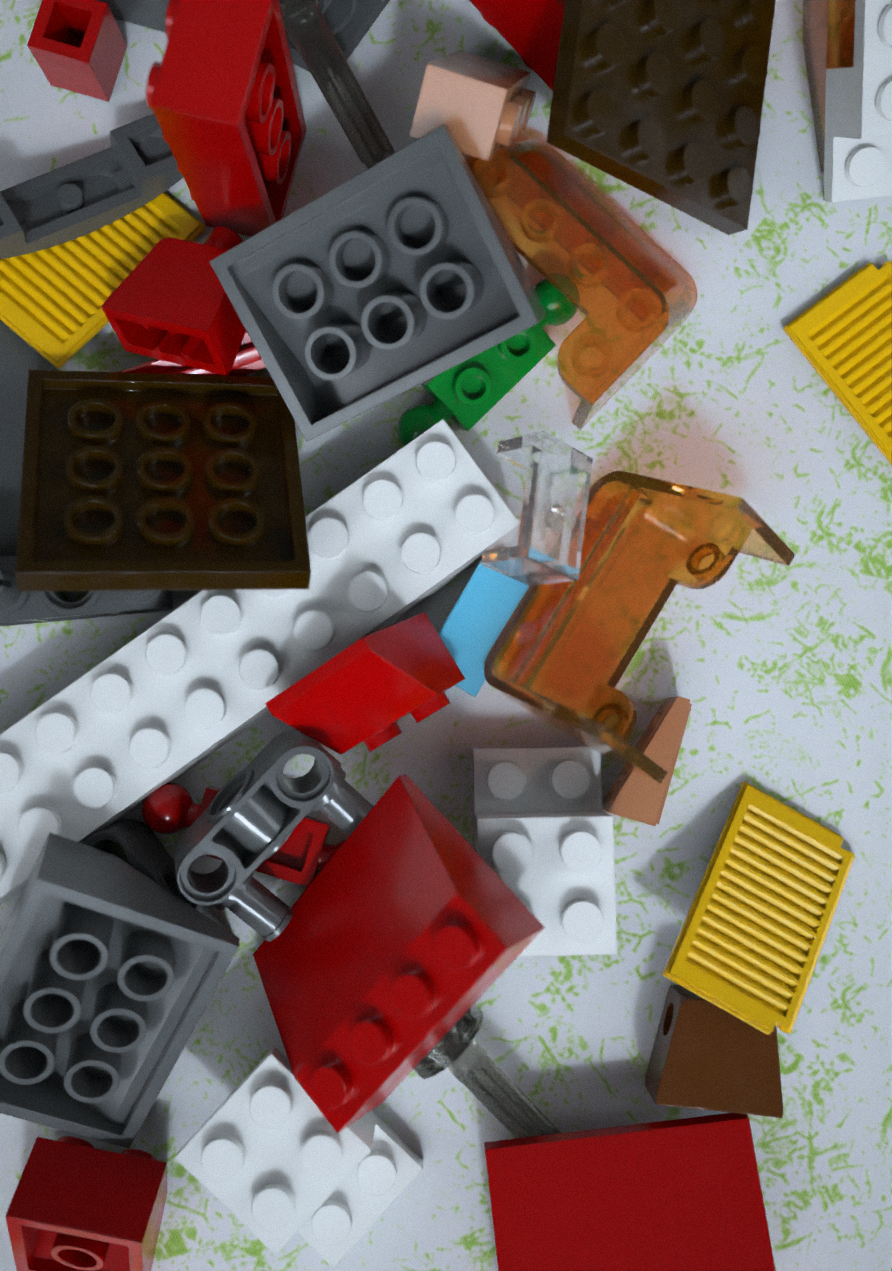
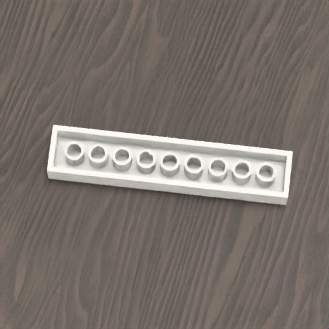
M444 419L305 517L311 566L309 589L202 590L0 734V905L6 903L23 890L49 833L82 843L87 836L120 821L141 806L143 800L152 792L166 783H173L270 713L265 705L266 702L362 637L392 625L482 560L485 554L489 555L516 535L520 522Z

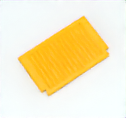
M164 192L130 214L89 234L44 250L0 259V320L59 370L109 323L102 305L160 240L171 237L193 242L206 230V226Z
M888 260L881 265L879 270L873 263H867L784 326L783 330L892 466V262Z
M742 782L662 975L767 1035L771 1034L775 1026L779 1027L784 1033H791L855 858L854 853L841 848L843 837L749 783Z

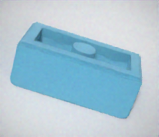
M486 554L483 556L438 633L465 677L463 681L455 686L473 697L477 696L538 590Z

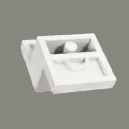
M855 0L853 66L826 69L824 201L832 203L892 196V0Z
M601 747L473 748L475 851L545 927L519 956L617 954L613 816L602 811Z
M273 1047L190 1137L175 1157L272 1253L277 1255L289 1240L298 1233L333 1268L423 1170L424 1161L372 1110L337 1133L294 1078L288 1059L276 1047Z

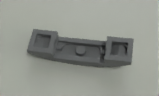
M155 114L111 130V147L0 191V259L44 250L89 234L137 210L184 178L182 173L178 171L177 162L168 143L164 141L163 132Z

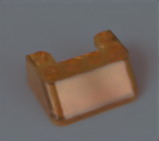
M538 139L511 142L510 147L501 145L498 152L489 161L469 156L466 162L515 250L586 315L581 323L564 339L557 355V370L561 380L581 399L572 419V423L581 430L687 320L697 301V287L692 276L550 144Z

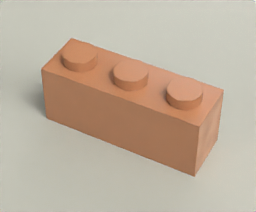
M462 50L427 63L410 136L420 139L442 125H446L461 153L489 161L503 145L510 147L513 137L518 138L520 131H525L536 96L535 91L526 89L531 72Z

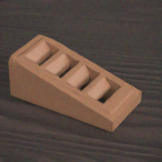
M679 696L669 697L661 704L603 799L602 810L652 826H656V823L659 824L692 706L690 699Z

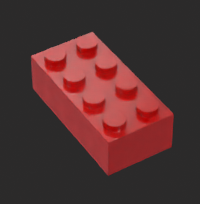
M169 0L165 19V31L168 42L162 63L155 62L148 75L146 87L148 107L155 114L163 132L164 141L168 143L173 153L178 171L182 173L190 190L191 199L195 201L205 225L212 228L217 226L226 227L237 234L252 237L283 219L307 130L279 0Z

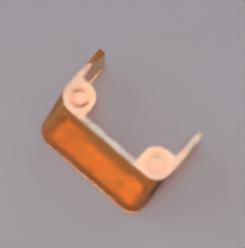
M625 471L608 473L598 479L588 490L491 648L484 665L485 679L489 685L509 699L592 750L661 784L667 771L627 742L636 724L637 709L634 702L622 691L615 689V686L677 584L690 589H704L715 584L727 573L738 553L787 566L791 564L795 554L744 498Z

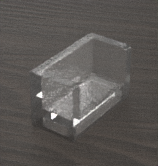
M546 431L499 441L497 456L527 471L517 546L483 551L481 565L528 586L579 580L593 459Z

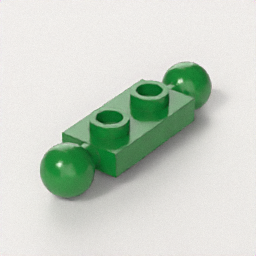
M549 275L542 278L535 284L534 289L547 315L538 324L421 383L434 401L430 405L417 404L411 406L401 415L398 421L397 433L402 445L406 446L442 419L446 423L452 419L460 430L469 431L556 346L543 329L547 325L559 326L565 324L574 317L579 307V293L574 283L561 275Z

